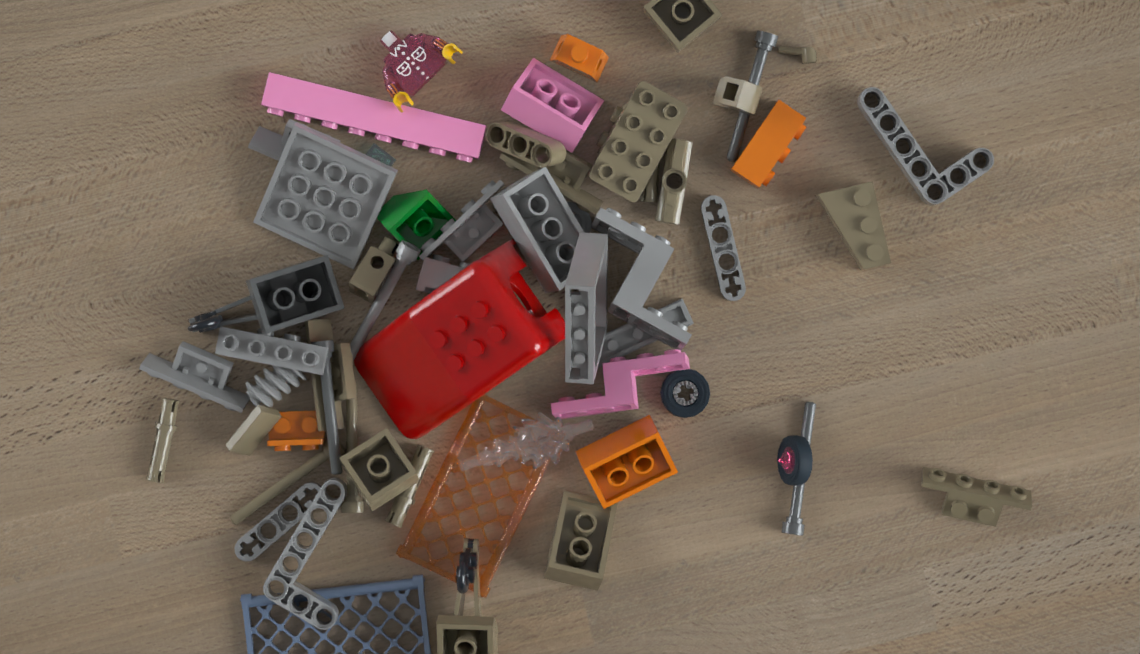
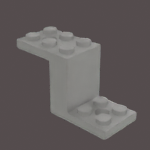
M600 208L591 228L601 234H608V238L639 254L607 312L671 348L682 350L692 335L686 332L688 328L677 321L670 323L663 319V314L652 307H648V309L643 308L674 248L670 246L671 243L667 239L659 235L653 237L645 232L646 228L633 221L629 224L620 219L622 215L611 208L606 210Z

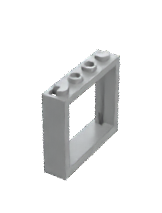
M579 233L565 284V382L594 384L607 332L608 234ZM571 289H579V292H572Z

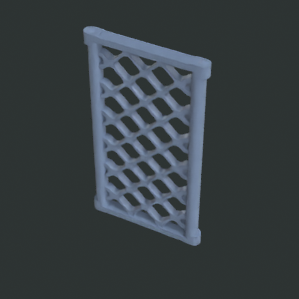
M421 574L412 575L410 579L312 589V591L327 600L340 598V601L344 604L345 608L334 624L339 625L348 633V636L340 645L335 644L328 638L327 634L331 628L322 633L301 618L299 619L304 622L305 627L299 635H293L285 628V623L294 615L290 612L283 623H278L269 615L273 605H277L276 603L269 600L265 595L252 596V593L242 594L240 602L244 616L247 653L255 654L253 634H256L265 642V646L258 654H261L267 646H271L280 654H288V651L295 643L303 646L308 651V654H317L315 649L322 640L328 641L335 647L334 654L338 652L348 654L343 650V645L350 637H354L362 643L363 649L359 654H362L365 649H369L374 654H379L370 646V642L377 634H382L391 643L383 654H387L393 646H397L405 654H413V651L420 643H424L425 654H431L424 593L425 578ZM412 589H418L420 608L414 607L407 601V596ZM385 592H395V595L400 599L399 604L393 611H388L379 603L382 594ZM302 594L294 597V602L298 607L300 602L308 601L307 597ZM367 595L372 601V606L365 614L359 613L352 607L355 596ZM402 603H406L415 611V615L408 623H403L395 616V611ZM375 606L381 608L388 615L381 626L374 625L367 618V615ZM250 607H257L258 611L262 614V618L256 626L251 625ZM325 609L318 611V613L322 612L332 620V615ZM347 609L352 610L360 617L358 624L351 630L340 622V617ZM418 615L421 616L422 636L410 628V624ZM266 618L277 626V631L270 639L265 638L257 631V627ZM391 618L403 627V630L395 639L389 637L382 630L383 626ZM361 622H367L375 629V634L367 642L355 634V630ZM306 628H311L320 635V640L313 648H309L300 640V636ZM279 631H284L293 640L285 651L280 650L272 642ZM405 631L411 632L418 638V643L411 651H407L398 644V639Z

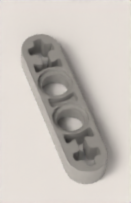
M712 195L707 197L701 204L702 218L720 292L726 300L737 301L745 294V281L726 204L721 197ZM714 200L715 204L721 205L717 215L718 219L724 217L725 223L719 222L709 226L708 220H714L712 212L706 211V207L710 205L709 201ZM717 227H723L727 230L728 237L723 243H717L712 238V232ZM723 254H729L734 258V266L729 270H724L719 266L718 260ZM737 270L738 277L733 276V281L735 285H740L741 290L737 291L736 297H732L731 293H726L725 288L729 287L728 278L722 280L721 274H731Z
M309 482L301 486L237 541L234 548L236 556L240 560L247 562L254 560L302 520L307 510L304 512L302 506L294 498L298 496L300 501L307 495L306 488L309 490L316 489L319 492L321 486L315 482ZM313 500L307 501L304 506L309 509ZM286 505L296 507L298 515L295 520L289 521L283 517L282 511ZM265 523L275 525L277 532L273 538L268 539L262 535L261 528ZM255 532L258 539L265 543V546L262 548L260 543L252 548L254 553L252 556L249 553L242 554L241 551L244 548L242 543L249 544L256 538L251 535Z

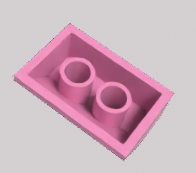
M533 58L512 87L501 111L531 129L560 141L566 150L573 153L604 100Z

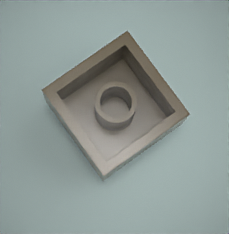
M651 0L643 7V12L677 53L722 16V13L711 0Z
M387 428L340 457L342 467L371 511L376 510L419 482L416 470Z

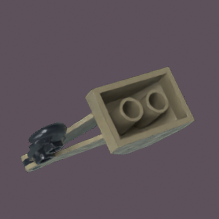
M464 538L463 552H460L459 566H457L456 570L458 591L454 615H438L436 623L437 654H498V626L495 617L482 616L479 539ZM474 583L475 616H463L465 593L469 588V584Z

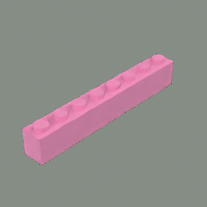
M271 72L268 74L261 103L262 106L268 108L267 113L283 117L284 112L295 114L294 120L310 123L311 119L322 121V127L337 130L338 125L349 128L348 133L364 137L365 132L376 134V140L391 143L392 139L403 141L402 146L416 150L421 145L429 147V153L445 156L446 152L457 154V160L472 163L473 158L479 160L487 128L486 125L401 105L404 111L401 113L392 102Z

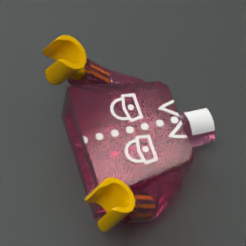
M392 30L389 31L380 40L381 44L390 52L383 59L386 65L383 67L382 74L385 88L397 109L401 113L404 112L401 108L404 102H409L412 106L414 103L411 98L448 61L451 64L456 63L452 59V55L455 52L463 54V51L455 44H449L437 36L424 33L414 36L410 33L405 39L401 40Z

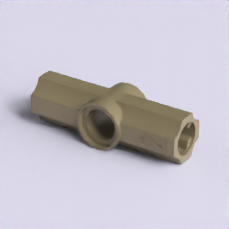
M672 139L667 147L655 221L676 225L680 223L693 142ZM671 174L678 175L682 180L681 187L678 189L669 188L666 183L667 177Z

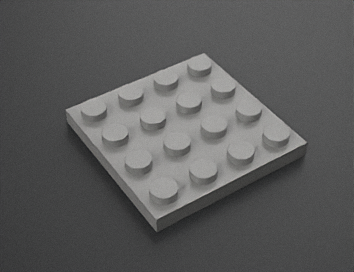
M296 122L253 223L319 254L328 255L330 259L355 269L398 170Z

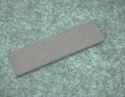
M683 299L658 309L663 314L662 318L670 323L677 321L686 327L694 324ZM628 323L606 333L598 367H601L602 363L610 362L611 358L625 356L657 341V339Z

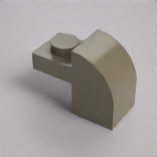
M725 76V78H720L713 104L754 116L763 88L745 80Z

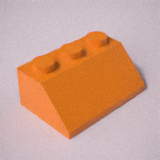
M650 415L575 451L582 469L603 509L678 473Z

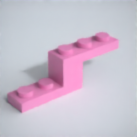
M678 349L667 350L664 352V355L653 356L652 353L639 354L637 359L626 360L625 357L611 358L610 362L602 363L606 396H602L601 393H592L586 395V399L575 400L574 397L560 398L558 402L551 403L552 415L559 420L639 409L635 376L690 369L689 358L685 352H681Z

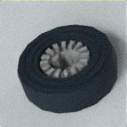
M686 369L670 373L662 383L660 394L662 403L667 411L675 416L688 418L698 415L705 409L709 402L710 389L708 382L702 374L696 370ZM682 385H685L687 389L692 388L693 393L689 395L690 400L685 401L683 397L679 398L677 393L681 392L680 387Z

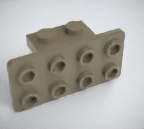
M646 81L639 82L628 103L623 104L622 108L617 106L610 118L613 124L609 131H603L596 143L599 146L597 151L599 156L589 172V178L630 202L638 201L688 110L687 105Z

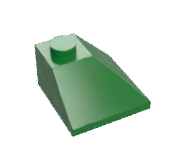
M427 189L394 195L382 206L377 217L399 242L401 240L407 241L419 249L430 238L436 241L443 234L440 229L449 220L453 219L456 222L455 218Z

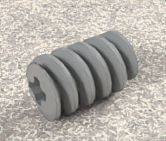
M272 365L273 372L266 368L263 369L264 379L258 375L254 376L255 386L248 381L245 383L246 393L255 407L257 405L263 406V404L272 407L273 401L271 397L278 401L281 400L280 390L289 394L291 392L289 383L298 387L300 385L298 376L305 381L307 380L306 376L299 370Z

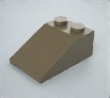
M567 491L563 492L544 579L598 591L604 577L618 503L603 509L597 498Z

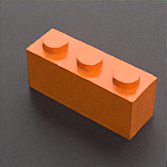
M778 100L730 171L757 189L761 184L767 186L775 175L772 168L776 162L779 161L782 164L790 153L791 149L787 146L794 138L798 141L807 128L803 125L806 117L781 100Z

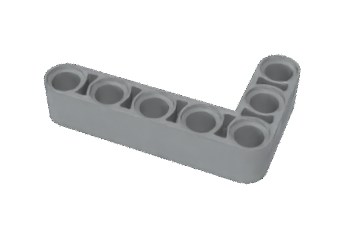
M869 87L859 94L857 105L925 204L937 205L942 203L992 168L994 164L992 152L986 148H977L938 173L884 93L876 87ZM871 93L877 97L878 104L875 108L865 105L864 97L866 94ZM883 116L892 119L893 128L891 131H885L881 128L880 119ZM898 139L908 142L909 150L906 154H901L896 150ZM979 153L985 157L986 165L984 168H977L974 165L973 158L975 154ZM914 162L923 164L925 172L922 177H917L912 173L911 167ZM953 169H958L963 174V181L960 184H955L950 179V173ZM930 185H936L940 189V197L937 200H932L928 197L927 189Z
M331 478L322 485L263 586V592L269 600L321 630H327L335 624L339 616V610L334 603L300 584L296 579L347 495V485L339 478ZM328 485H338L341 489V496L339 498H331L327 494ZM316 508L323 509L327 514L326 521L317 522L313 518V510ZM302 532L309 533L313 538L312 545H302L298 540L299 534ZM285 557H295L298 561V568L295 570L288 569L284 564ZM278 580L282 582L284 592L280 594L274 593L270 588L271 581ZM299 594L304 595L308 599V606L305 608L298 607L294 602V597ZM328 609L332 613V620L329 622L321 621L318 617V611Z

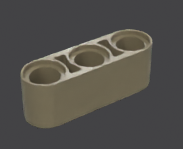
M507 120L491 123L485 130V139L490 146L537 167L544 168L559 165L566 158V149L563 143L514 121ZM501 130L504 132V138L502 137ZM524 139L526 140L527 148L524 145ZM547 149L550 152V159L547 156Z

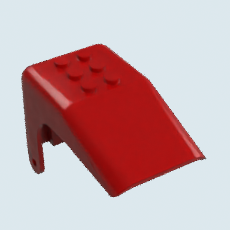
M514 239L465 267L367 340L354 359L355 367L398 430L407 438L419 439L427 435L565 339V320L555 307L547 313L519 273L527 265L513 247L516 245ZM514 292H515V293L517 294V296L521 299V301L523 302V304H524V306L526 307V309H525V308L523 307V305L519 302V300L517 299V297H516V295L514 294Z

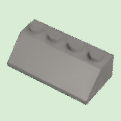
M544 167L512 183L492 196L490 200L544 292L551 293L560 291L565 287L579 233L585 232L548 169Z

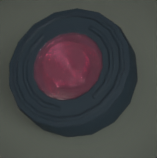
M790 435L783 438L780 443L777 455L778 471L785 484L792 486L802 485L807 482L812 471V450L805 437Z

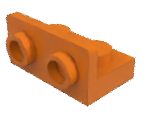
M316 410L279 411L282 417L270 430L269 440H267V446H274V451H291V445H302V450H319V445L325 444V431H318Z

